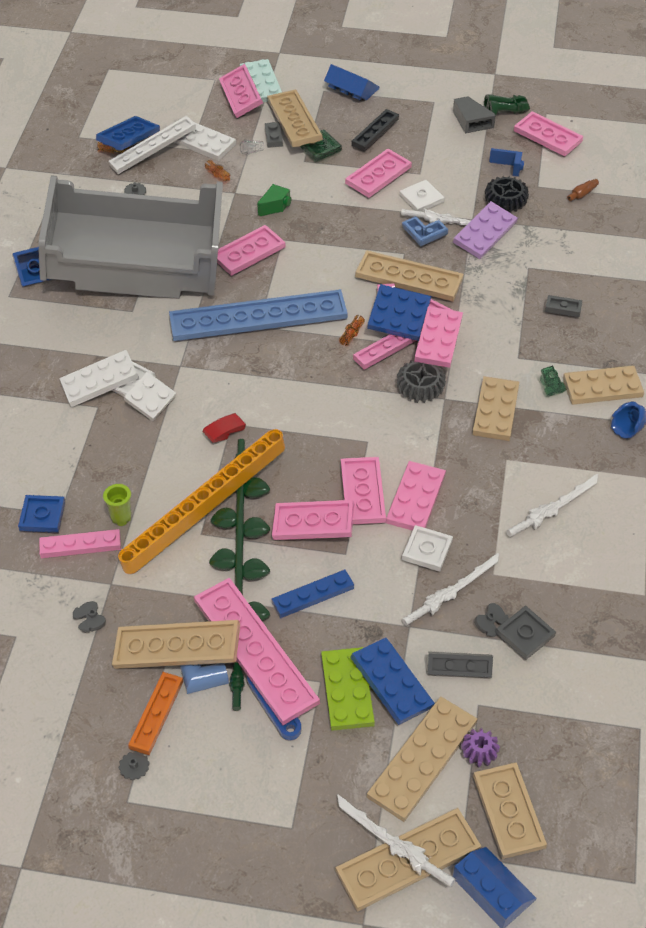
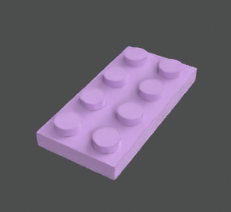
M490 202L454 237L453 243L481 259L510 230L518 218L495 203Z

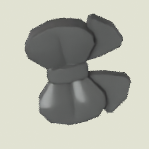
M86 602L79 608L76 607L74 609L73 619L86 617V620L78 625L82 632L89 633L105 626L106 618L97 613V602Z
M490 603L487 606V613L476 616L474 623L481 632L486 633L489 637H495L498 635L496 634L497 628L494 622L496 621L502 625L509 618L499 605Z

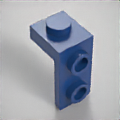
M491 148L490 163L514 166L512 176L518 177L520 170L524 168V161H522L523 152Z

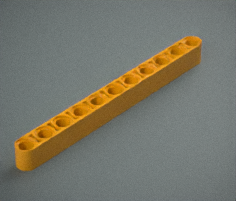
M278 429L268 431L124 547L118 554L123 571L127 574L137 572L285 450L282 432Z

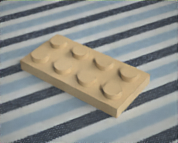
M635 366L563 374V380L572 405L644 396V390Z
M483 376L473 428L474 436L510 441L519 381Z
M517 762L474 772L473 778L501 859L546 849L547 843Z

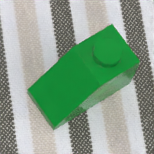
M272 184L257 202L258 216L283 212L292 201L290 189Z

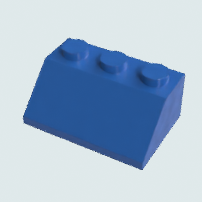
M333 64L330 65L324 79L328 83V87L334 90L339 88L341 89L340 92L346 95L351 93L353 94L352 97L357 100H361V98L368 100L380 88L370 80Z
M39 247L12 253L22 287L44 281L40 280Z
M487 847L470 852L454 866L453 878L456 879L455 881L500 928H506L537 899Z

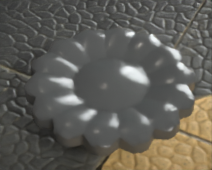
M130 183L124 188V193L145 195L146 187L141 183Z
M134 751L123 756V759L119 761L120 765L118 768L120 774L125 779L134 780L146 775L150 763L147 756Z

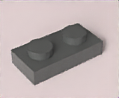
M265 123L268 148L283 147L280 123Z
M548 295L545 312L580 317L583 300Z

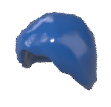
M634 401L621 405L612 415L611 429L616 435L624 439L632 438L646 425V409Z

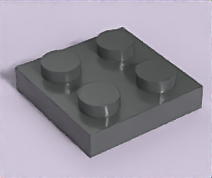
M525 605L496 629V634L527 660L554 638L556 631Z

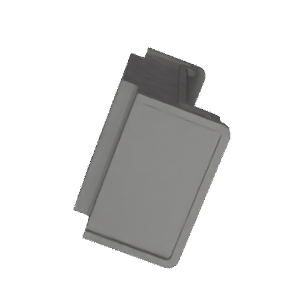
M51 175L39 235L40 280L74 281L75 290L180 299L181 291L208 293V295H214L223 182L217 181L216 185H201L199 200L75 189L71 181L59 180L57 176Z

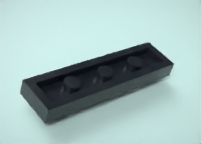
M385 109L352 140L351 146L365 151L399 120V114Z

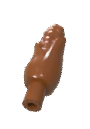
M598 179L589 180L576 186L572 193L567 196V199L572 201L583 198L599 185Z

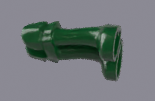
M486 94L484 97V107L495 115L499 111H509L517 114L530 110L525 96L513 95V97L507 98Z

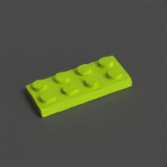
M363 647L321 651L331 731L375 726L369 683L350 658L352 653Z

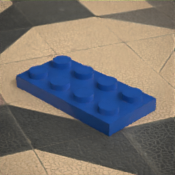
M134 116L96 134V140L104 145L114 147L116 150H124L159 132L160 125Z
M387 637L352 653L350 658L398 725L430 710L434 706V701Z

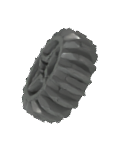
M410 360L409 364L404 363V366L400 367L397 374V388H399L400 393H403L404 398L409 397L410 401L415 399L417 403L419 400H423L425 403L427 399L432 401L434 398H438L439 394H442L446 385V376L443 373V368H439L437 365Z

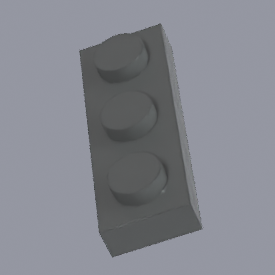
M428 651V674L492 677V654Z

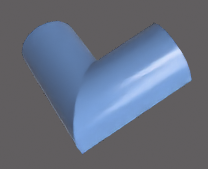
M415 216L402 222L403 229L420 247L448 234V228L440 220L425 226Z
M215 663L202 667V664L180 665L187 694L229 684L225 663Z

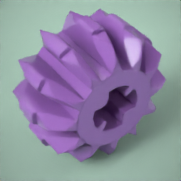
M481 727L479 732L472 729L470 735L466 734L464 736L461 749L463 750L464 758H469L470 764L477 762L478 767H480L482 762L489 766L491 760L495 761L497 759L500 746L497 744V737H491V730L484 733Z

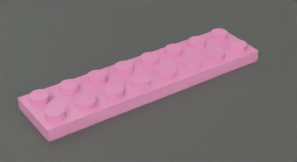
M230 578L194 596V602L208 621L239 620L240 633L236 660L282 725L320 704L318 696Z

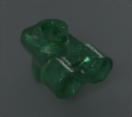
M553 365L541 369L540 381L546 387L544 391L547 397L567 390L565 383L561 382L558 372Z

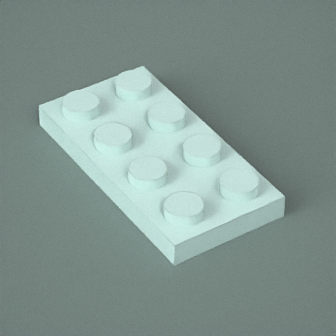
M268 59L240 64V66L243 64L247 66L263 102H268L267 96L282 93Z

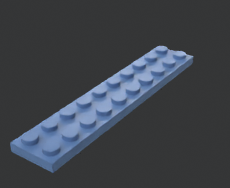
M339 289L169 311L173 341L347 319L348 313L342 291Z

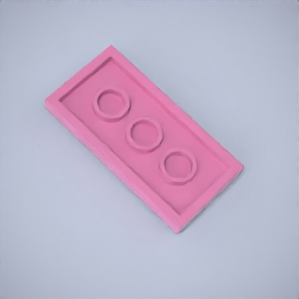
M245 64L219 78L236 118L263 104Z
M533 111L514 126L515 132L563 156L569 154L583 141L582 135Z
M386 149L345 178V184L370 198L410 169L412 162L392 150Z
M264 225L219 248L217 263L232 276L285 248V241L268 226Z
M428 306L414 362L451 367L463 312Z
M379 457L341 459L344 500L354 501L353 524L386 523Z
M409 461L387 515L386 524L412 531L415 525L426 528L446 470Z
M354 501L276 503L272 531L273 540L352 537Z

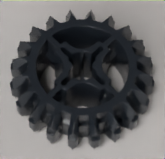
M496 177V179H491V182H488L486 186L485 201L488 204L493 202L510 213L512 210L517 212L518 209L526 206L529 197L528 187L521 179L516 180V177Z

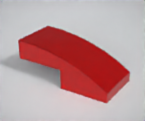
M233 413L203 428L202 432L214 443L227 440L230 433L244 430L246 423L236 413Z

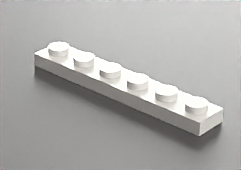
M185 116L109 160V165L117 174H120L195 130L196 125L188 116Z

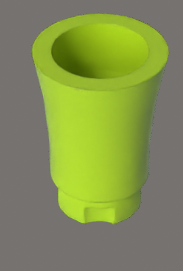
M113 484L107 487L103 493V499L107 504L110 518L118 526H125L131 521V491L123 484Z

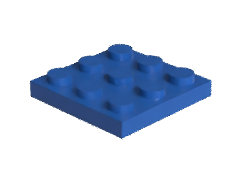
M380 284L367 329L419 341L431 296Z

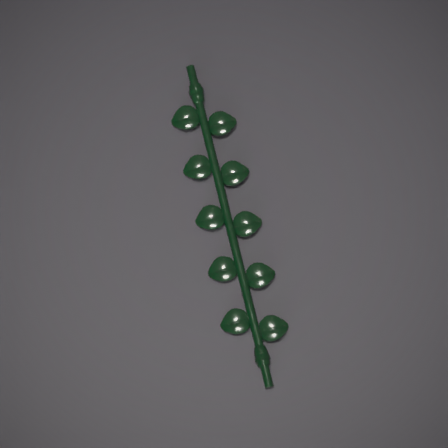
M238 439L235 458L245 451L244 439ZM257 477L249 479L237 489L236 512L231 508H221L211 518V524L220 528H231L236 525L235 553L227 548L219 549L210 558L209 564L221 570H229L235 567V586L242 595L243 578L257 580L270 574V568L260 559H249L243 565L244 536L247 538H257L270 532L269 525L259 517L249 518L244 523V495L249 498H255L270 492L268 484ZM256 601L249 602V605L261 621L267 620L270 617V612L261 603ZM237 660L233 662V671L229 683L233 692L232 709L234 711L241 710V692L245 686L242 667Z

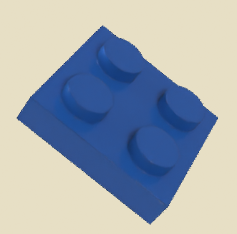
M25 495L18 524L19 531L59 533L65 497Z

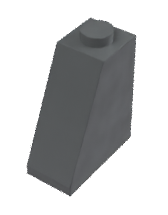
M469 96L454 99L453 113L465 134L494 128L496 115Z

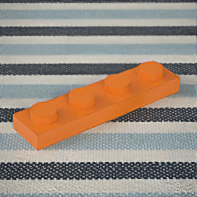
M162 672L128 744L130 750L150 755L183 684L182 677Z

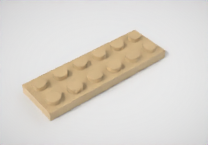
M296 89L267 96L268 103L292 147H300L304 144L323 140L319 128Z
M366 250L355 272V277L381 284L394 283L397 288L449 301H454L464 276L462 273Z
M239 620L118 627L112 666L115 669L236 662L240 622Z
M440 696L368 791L367 798L405 822L463 743L464 736L469 734L476 725L477 718Z
M459 808L399 836L400 840L409 841L415 846L424 848L426 851L423 854L429 858L428 862L441 870L464 859L470 852L482 847ZM386 843L335 867V871L357 912L431 875L423 869L421 875H419L410 866L409 859L406 857L400 858L397 854L391 855L390 846Z

